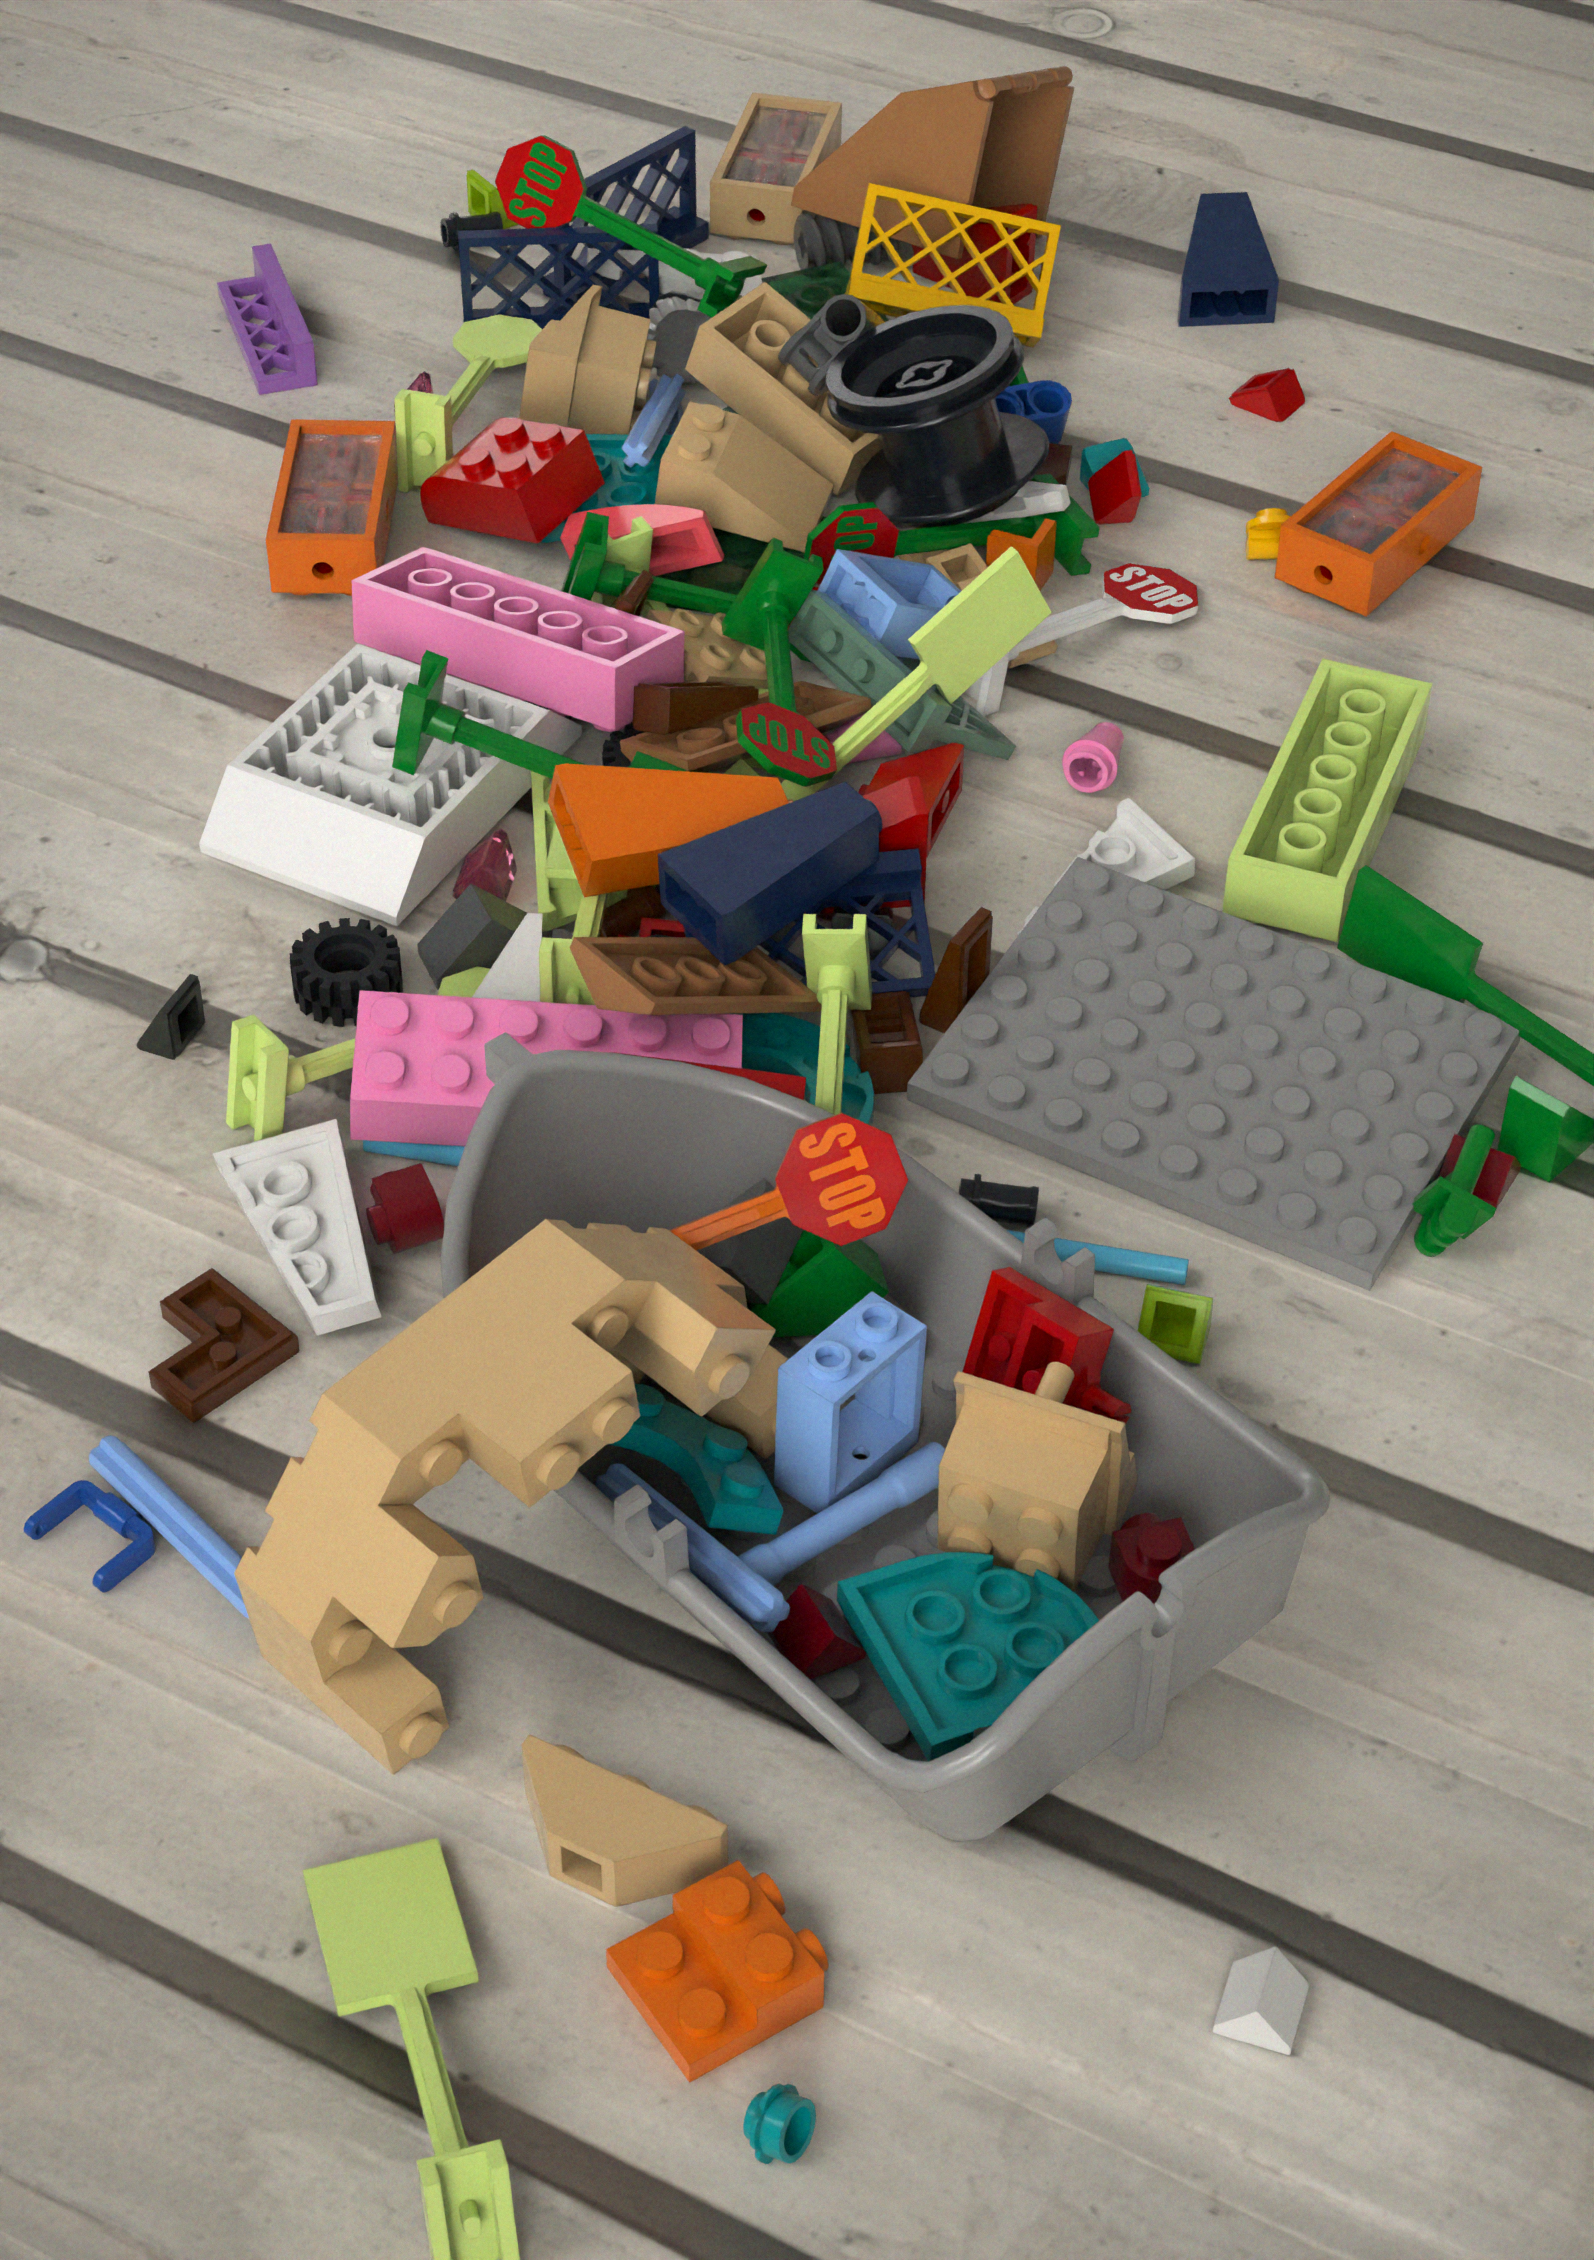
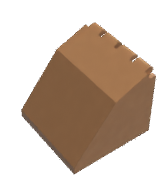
M1060 66L902 92L794 187L791 206L860 227L867 187L869 183L981 208L1031 203L1038 206L1037 220L1046 222L1075 88L1068 85L1073 79L1072 71L1067 66ZM876 198L873 216L884 233L906 219L895 202ZM908 205L913 214L922 209ZM930 211L917 220L932 244L954 230L944 213ZM956 216L961 225L969 220L968 218ZM911 225L891 237L925 249ZM1036 234V238H1042V235ZM956 236L936 250L940 254L959 259L962 257L964 244L959 236Z

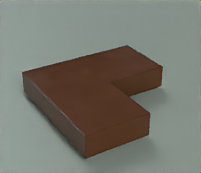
M211 1268L160 1301L162 1318L192 1343L148 1372L151 1388L190 1421L195 1423L299 1353L298 1336L215 1269Z

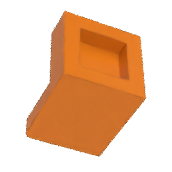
M1046 518L1032 539L999 530H992L987 538L986 565L989 567L1012 546L1019 552L1037 587L1041 591L1054 569L1057 521Z

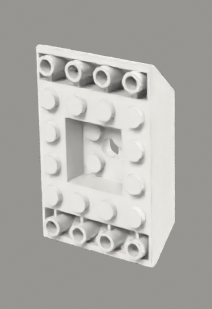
M356 644L227 765L199 843L200 852L398 926L532 787L531 771L459 742L451 745L435 738L414 776L393 768L392 764L403 692L408 682L418 686L421 665L361 644ZM446 674L441 703L464 711L466 718L560 755H563L582 735L581 725L555 712Z

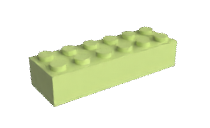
M1322 658L1229 856L1222 912L1252 923L1265 924L1301 933L1308 937L1322 938L1334 942L1338 941L1358 870L1365 865L1370 866L1423 741L1433 683Z

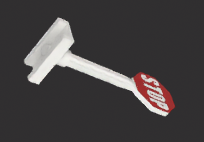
M1128 563L1105 571L1102 577V598L1045 618L964 693L977 700L976 710L982 716L998 712L1008 661L1017 658L1019 652L1121 615L1133 619L1168 624L1192 617L1197 614L1198 609L1197 585L1166 568Z

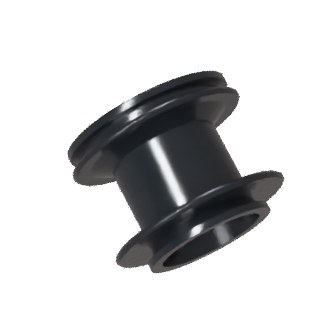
M950 305L912 312L868 330L855 341L845 346L832 360L826 372V385L829 391L827 407L831 416L841 425L855 431L878 434L882 449L861 470L855 483V496L858 503L874 502L888 519L894 523L926 528L956 525L979 518L996 510L1008 502L1036 475L1044 464L1049 452V440L1042 427L1030 419L1016 414L999 412L995 399L996 396L1010 385L1024 362V348L1019 339L1014 335L1012 326L1006 317L986 307L972 305Z

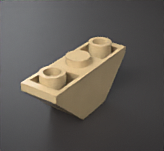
M530 1734L522 1743L525 1793L551 1877L618 1907L679 1892L728 1866V1825L718 1821L706 1809L696 1805L685 1806L652 1791L646 1783L634 1776L618 1775L591 1763L571 1747L565 1745L554 1746Z

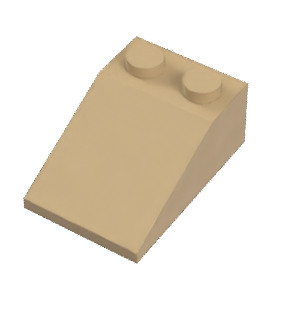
M689 401L661 458L655 504L684 506L703 510L712 528L768 543L773 537L783 541V547L805 553L807 536L819 525L833 493L834 485L741 415L724 411L715 405L698 404Z

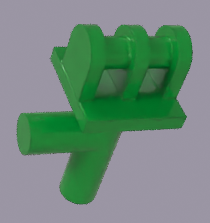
M1478 1124L1471 1126L1454 1170L1445 1178L1441 1176L1414 1198L1412 1203L1414 1211L1422 1215L1414 1235V1242L1416 1248L1423 1255L1428 1257L1438 1256L1446 1247L1456 1242L1459 1237L1462 1239L1467 1238L1494 1216L1497 1208L1472 1194L1495 1139V1133L1489 1127Z

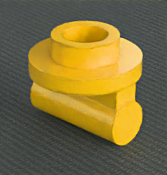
M1281 508L1263 509L1256 513V518L1246 523L1247 539L1245 553L1247 560L1277 559L1281 524L1291 517L1287 515L1286 510Z

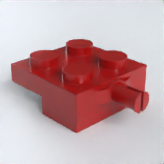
M1011 1267L992 1270L962 1372L1035 1395L1048 1364L1060 1362L1070 1367L1074 1372V1378L1063 1404L1125 1424L1130 1418L1125 1414L1131 1413L1132 1410L1127 1402L1119 1400L1101 1389L1100 1373L1114 1328Z

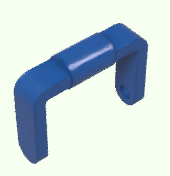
M86 1480L76 1481L31 1515L24 1525V1533L33 1540H38L82 1505L87 1506L93 1511L94 1516L122 1537L133 1541L103 1565L93 1577V1586L101 1592H108L154 1555L156 1546L151 1527L143 1521L140 1513L113 1493H105Z

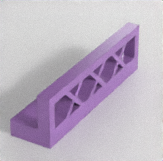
M270 243L252 246L255 276L217 282L219 298L258 394L262 395L316 386L318 384L314 342ZM258 294L251 301L238 298ZM252 318H257L265 322L257 325L248 321ZM263 342L275 345V347L272 350H267L264 348H260L258 346ZM273 367L278 368V369H281V370L288 371V372H282V373H276V374L265 375V374H267Z

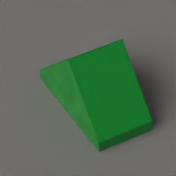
M1516 1076L1509 1087L1497 1150L1514 1156L1521 1164V1167L1547 1182H1551L1594 1143V1119Z

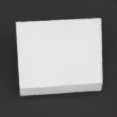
M1276 1946L1234 1961L1213 2026V2033L1290 2056L1310 1984Z

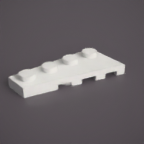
M337 1119L212 1154L221 1176L317 1336L382 1317L344 1141Z

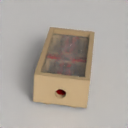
M752 92L710 180V233L726 235L728 238L735 240L755 238L771 240L778 245L793 244L794 225L797 217L803 213L810 214L812 217L815 215V213L791 206L794 187L841 146L842 103Z

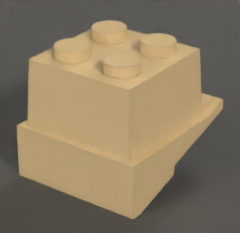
M592 285L560 321L551 319L530 343L519 418L527 421L582 429L585 431V434H629L647 402L650 373L657 341L647 339L651 319L599 306L602 286Z
M1060 1362L1048 1364L1035 1395L957 1371L953 1380L956 1390V1424L939 1464L938 1550L994 1555L993 1565L1016 1570L1034 1577V1572L1038 1569L1060 1581L1074 1592L1103 1533L1112 1536V1531L1118 1530L1137 1486L1138 1476L1135 1454L1130 1452L1128 1448L1125 1423L1063 1404L1074 1378V1372L1070 1367Z

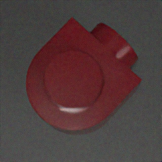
M422 1163L397 1171L386 1172L372 1178L370 1192L375 1205L366 1208V1215L371 1233L377 1245L388 1243L391 1251L396 1254L443 1239L444 1219L442 1211Z
M1141 1513L1125 1521L1120 1530L1112 1531L1108 1569L1123 1601L1138 1591L1155 1604L1162 1590V1585L1158 1582L1160 1574L1195 1550L1182 1518L1178 1517L1161 1521L1160 1517L1154 1513Z

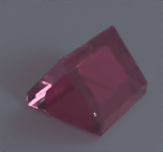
M502 829L495 830L465 857L453 888V897L455 899L470 884H473L504 901L507 900L517 872V866L506 832Z

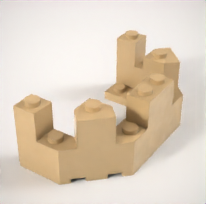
M545 1219L322 1393L309 1420L318 1428V1431L305 1458H290L265 1509V1512L274 1521L260 1548L258 1546L246 1548L234 1573L262 1657L393 1775L412 1759L425 1756L435 1747L441 1735L449 1729L440 1691L431 1680L394 1648L427 1646L446 1629L454 1628L463 1623L470 1616L476 1604L484 1599L473 1554L413 1504L435 1486H441L448 1482L457 1473L460 1466L468 1459H471L529 1508L532 1507L551 1490H557L565 1486L576 1474L578 1468L604 1446L619 1441L627 1434L633 1423L640 1417L634 1383L638 1384L644 1374L652 1378L702 1417L706 1413L722 1427L741 1434L747 1440V1446L766 1459L775 1452L778 1367L788 1360V1358L769 1345L776 1329L747 1309L745 1288L742 1284L666 1228L649 1227L646 1233H635L626 1225L589 1222L587 1228L582 1229L572 1227L565 1220Z

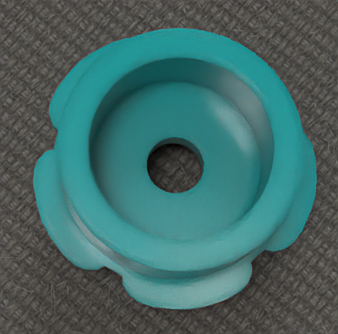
M775 2084L767 2092L758 2093L747 2108L743 2124L745 2137L750 2140V2146L755 2150V2158L764 2164L771 2163L774 2158L789 2164L797 2161L807 2149L816 2123L815 2106L810 2099L799 2096L797 2088L791 2084Z

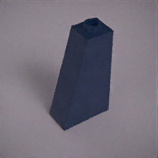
M1248 193L1200 194L1181 278L1178 326L1274 323L1279 278Z
M842 782L659 853L658 869L661 904L724 966L733 963L879 860V833L882 831L880 813L872 801L866 800L847 782Z

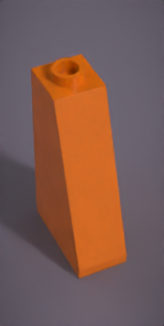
M569 763L555 765L548 798L549 807L584 897L660 884L658 869L659 853L793 802V800H787L778 777Z

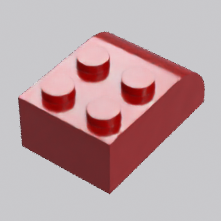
M503 417L490 423L424 481L420 491V499L428 523L539 544L605 482L584 430L559 426L558 424L527 421L516 417Z

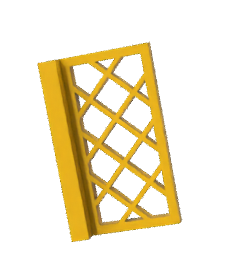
M869 183L849 283L845 294L853 295L875 313L896 318L912 312L950 305L986 307L999 312L1008 319L1014 335L1022 345L1034 347L1042 336L1045 321L1043 315L1061 225ZM876 198L895 202L906 219L884 233L873 216ZM908 205L922 209L913 214ZM930 211L944 213L954 229L933 244L917 221ZM956 216L968 218L969 220L961 225ZM979 221L992 224L1002 239L982 254L979 253L965 231ZM911 225L925 249L906 262H903L889 241V238ZM1004 227L1017 229V231L1009 235ZM871 228L877 238L867 244ZM1026 232L1047 236L1044 255L1028 265L1013 241ZM959 236L973 260L951 273L936 249ZM882 244L896 265V268L883 277L862 273L865 254ZM1006 246L1021 270L1002 283H999L985 262V259ZM927 255L931 256L944 276V279L932 287L918 285L908 270L909 267ZM1042 264L1038 280L1032 270ZM978 265L993 288L979 298L967 296L956 278ZM901 273L906 282L892 278ZM1025 275L1036 292L1033 310L1014 306L1003 289ZM949 284L954 293L940 289ZM997 295L1002 303L989 301L988 299Z

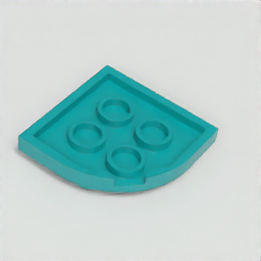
M970 1552L923 1555L840 1580L837 1583V1602L928 1762L971 1742L974 1729L991 1726L1046 1667L1099 1621L1092 1609L1077 1594L1060 1581L1038 1569L1034 1572V1577L1016 1570L993 1565L994 1555Z

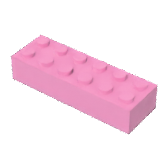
M421 547L352 580L354 642L418 663L419 665H421L422 657L426 650L449 659L447 674L502 692L504 695L543 706L561 716H572L592 723L596 729L601 731H619L624 729L627 724L633 722L634 686H638V683L684 682L685 631L430 548Z
M360 990L350 1094V1140L465 1146L487 1095L495 1085L486 1076L484 1044L505 1032L532 1054L554 1050L616 1052L742 1069L743 1015H645L597 1009L596 1005Z

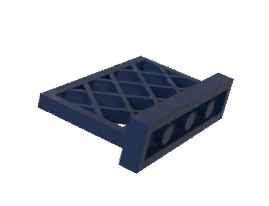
M687 126L670 133L584 179L587 186V197L597 203H600L608 186L615 182L617 185L605 207L619 213L627 195L630 193L634 198L624 217L637 223L645 206L649 207L651 210L642 224H657L659 236L684 249H691L709 239V222L696 216V131ZM679 148V157L670 172L666 167L674 151ZM649 165L650 167L637 190L633 187V184L641 169ZM661 176H664L667 180L654 203L650 200V197ZM679 188L680 207L673 206L668 209ZM576 217L571 226L567 223L560 227L588 226L589 223ZM578 243L567 254L572 256ZM582 243L585 246L579 257L575 259L583 267L587 265L588 248H595L591 243ZM625 243L619 250L639 249ZM558 261L554 265V271L544 277L561 290L576 274L561 261ZM596 272L593 273L595 277L609 288L617 281L601 276ZM584 282L569 297L577 302L591 286ZM543 290V295L552 298L551 295Z
M639 224L658 234L657 224ZM596 226L458 231L464 322L494 315H506L531 319L543 329L551 319L560 321L576 304L569 296L584 282L590 286H602L599 306L644 318H649V310L659 297L658 260L645 254L632 265L617 252L625 242ZM577 243H591L600 251L585 267L567 254ZM527 245H541L551 253L535 269L518 256ZM490 246L501 256L485 271L470 259L469 247ZM608 259L626 272L610 288L593 275ZM558 261H561L576 274L561 290L544 277ZM509 263L527 276L512 291L494 278ZM647 267L648 277L642 273ZM471 273H472L475 277H477V279H476L472 284H471ZM635 280L649 291V302L627 303L618 294ZM535 283L552 296L544 306L537 307L528 306L520 298ZM486 285L503 298L495 308L473 309L472 298Z
M919 848L879 852V860L803 913L816 914L817 917L824 908L841 907L852 916L854 914H866L867 926L889 941L873 961L870 960L871 979L877 980V982H872V994L906 991L909 992L910 997L927 996L936 975L921 886L922 866ZM909 900L912 917L899 932L874 915L884 902ZM802 914L793 920L796 924L779 943L769 937L759 946L768 951V956L775 962L780 960L803 976L800 982L807 986L805 962L788 950L802 934ZM853 921L846 929H853ZM817 923V929H826ZM684 927V935H685V937H694V936ZM913 931L915 934L916 944L910 939H908L909 935ZM899 948L919 962L921 977L897 979L884 970L882 966Z

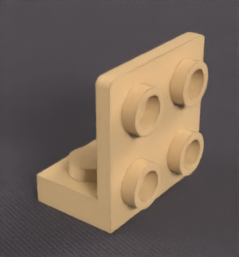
M676 609L674 612L649 610L645 619L685 631L684 682L723 681L755 686V689H768L765 651L722 635V621L726 616L725 613H716L715 616L694 614L684 609Z

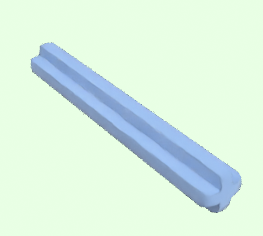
M663 374L659 378L621 448L627 454L623 460L627 466L632 467L635 463H638L645 467L649 464L686 393L681 387L684 379L679 374H676L673 378Z
M112 1435L102 1438L99 1446L89 1453L90 1465L244 1617L249 1618L234 1575L242 1556L124 1442H121L116 1436Z
M612 1464L609 1466L606 1474L597 1477L595 1486L613 1502L615 1498L637 1484L640 1485L648 1493L652 1502L648 1507V1513L657 1531L675 1519H678L686 1526L690 1572L761 1632L774 1631L779 1621L787 1619L790 1607L783 1600V1595L778 1589L624 1464Z

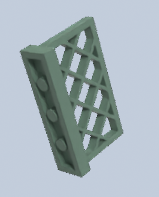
M813 589L788 628L789 642L842 691L871 698L872 707L913 672L921 662L919 659L893 655L827 594ZM935 684L885 729L903 748L913 754L928 750L933 740L948 744H962L966 749L1009 760L1016 748L1013 742L964 698L959 696L950 704L943 698Z

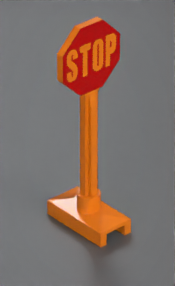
M841 1112L796 1129L774 1178L776 1187L772 1191L675 1227L669 1231L693 1249L699 1250L779 1218L787 1217L792 1225L843 1246L887 1228L908 1182V1178L891 1134Z

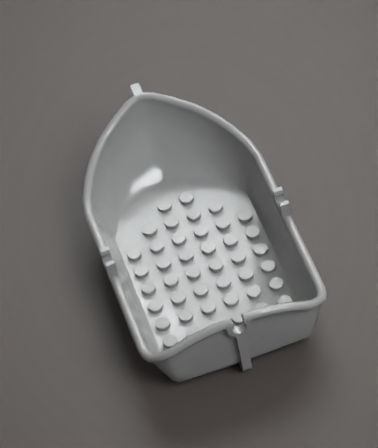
M505 1032L484 1044L486 1076L495 1085L490 1089L468 1136L446 1203L440 1263L443 1298L452 1293L545 1219L565 1220L572 1227L586 1229L590 1222L626 1225L635 1233H646L649 1227L670 1230L720 1211L763 1178L773 1187H776L774 1178L796 1129L835 1114L750 1079L679 1061L610 1052L554 1050L532 1054ZM896 1148L908 1182L887 1228L861 1238L863 1242L878 1253L889 1293L883 1299L927 1326L918 1443L896 1462L930 1442H937L946 1449L956 1424V1390L953 1380L957 1371L962 1372L991 1272L992 1270L1006 1267L1013 1268L1114 1328L1100 1373L1101 1389L1119 1400L1127 1402L1131 1406V1413L1125 1414L1130 1417L1125 1424L1129 1451L1135 1454L1138 1476L1137 1486L1118 1530L1129 1518L1141 1513H1154L1160 1517L1161 1521L1181 1517L1195 1550L1160 1574L1158 1582L1161 1583L1162 1590L1156 1603L1153 1604L1144 1594L1138 1591L1124 1601L1121 1599L1108 1569L1112 1536L1103 1533L1074 1591L1092 1609L1099 1621L1046 1667L989 1728L968 1744L928 1762L867 1653L863 1660L810 1680L779 1652L767 1632L757 1630L690 1572L686 1526L678 1519H675L657 1531L648 1513V1507L652 1503L650 1497L638 1484L615 1498L614 1502L595 1486L597 1477L606 1474L610 1465L624 1464L736 1556H739L756 1545L772 1541L817 1514L774 1485L775 1452L764 1459L748 1446L746 1448L760 1463L784 1509L776 1535L708 1527L692 1490L677 1472L661 1461L645 1454L609 1444L581 1465L573 1478L565 1486L554 1491L926 1829L954 1841H976L988 1836L1024 1811L1108 1748L1116 1755L1130 1761H1136L1152 1749L1163 1738L1167 1703L1282 1612L1298 1565L1308 1526L1317 1522L1327 1512L1330 1494L1327 1484L1319 1474L1293 1450L1094 1298V1253L1084 1247L1062 1262L1054 1247L1055 1237L1059 1235L1056 1225L1046 1217L1025 1230L1024 1243H1022L924 1166ZM818 1335L772 1337L769 1345L789 1359ZM644 1374L638 1383L653 1387L661 1392L664 1396V1401L695 1413L648 1375ZM855 1394L840 1405V1410L855 1399ZM706 1413L702 1416L718 1427H722ZM857 1454L854 1456L858 1460H864L868 1458L864 1454ZM938 1488L906 1507L894 1509L787 1573L774 1587L782 1593L784 1601L790 1597L801 1583L830 1598L855 1634L837 1602L838 1581L903 1560L929 1554L947 1553L938 1550Z

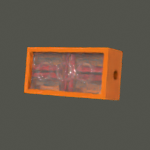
M291 419L266 534L271 592L291 593L294 595L334 593L352 596L353 579L384 565L398 485L395 421Z
M1393 431L1389 432L1281 524L1275 578L1295 586L1302 592L1314 594L1342 606L1347 611L1359 613L1367 617L1474 520L1482 466Z

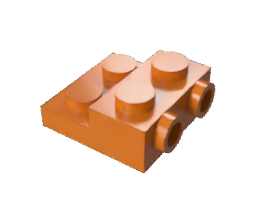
M739 1860L672 1895V1914L606 1949L607 1968L689 2083L822 2009L824 2006V1972L828 1970V1960L821 1943L808 1928H804L796 1933L793 1932L782 1917L785 1914V1904L775 1882L764 1872L752 1878Z

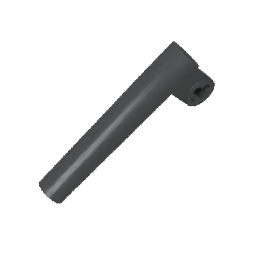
M836 295L828 300L819 312L784 344L779 352L778 359L785 366L791 364L809 383L808 390L813 396H820L828 391L826 372L837 354L850 342L855 341L868 330L886 321L853 295ZM808 355L818 363V367L808 359Z

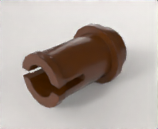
M651 885L628 889L627 897L605 909L600 937H618L619 934L630 936L640 930L642 917L660 919L665 916L666 908L661 904L660 894Z

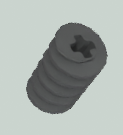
M807 213L800 214L794 225L793 239L797 261L803 274L807 273L809 261H813L819 274L825 273L828 258H831L837 271L843 270L845 256L849 255L853 263L859 227L815 214L814 218ZM870 231L867 244L877 238L874 232ZM889 238V241L899 254V241ZM882 244L867 253L873 265H878L880 262L881 250H884ZM886 252L889 261L893 262L888 253Z

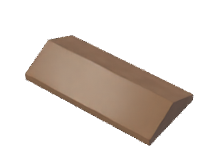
M804 681L793 683L796 711L804 716L821 733L836 729L872 708L871 698ZM769 692L759 694L758 701L672 734L663 735L645 732L620 740L621 752L631 762L636 752L639 751L683 768L688 772L703 773L734 764L740 758L743 760L751 758L752 756L738 743L736 717L741 709L769 702Z
M574 937L570 945L571 953L597 1009L645 1015L820 1012L822 1009V1004L817 1000V994L758 947H755L737 961L724 966L695 937Z

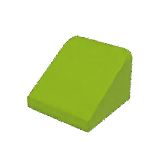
M474 169L468 170L466 175L468 213L471 215H481L498 212L502 219L503 229L519 225L507 218L498 189Z

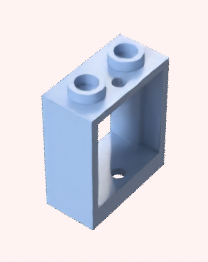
M841 549L836 550L818 589L819 592L825 593L893 655L912 659H919L908 639L961 592L958 587L933 565Z
M870 1292L778 1367L774 1466L775 1486L815 1513H819L878 1478L883 1470L893 1465L918 1443L927 1332L925 1324L876 1293ZM855 1394V1399L840 1410V1405ZM857 1454H864L868 1458L864 1460H858L854 1456Z

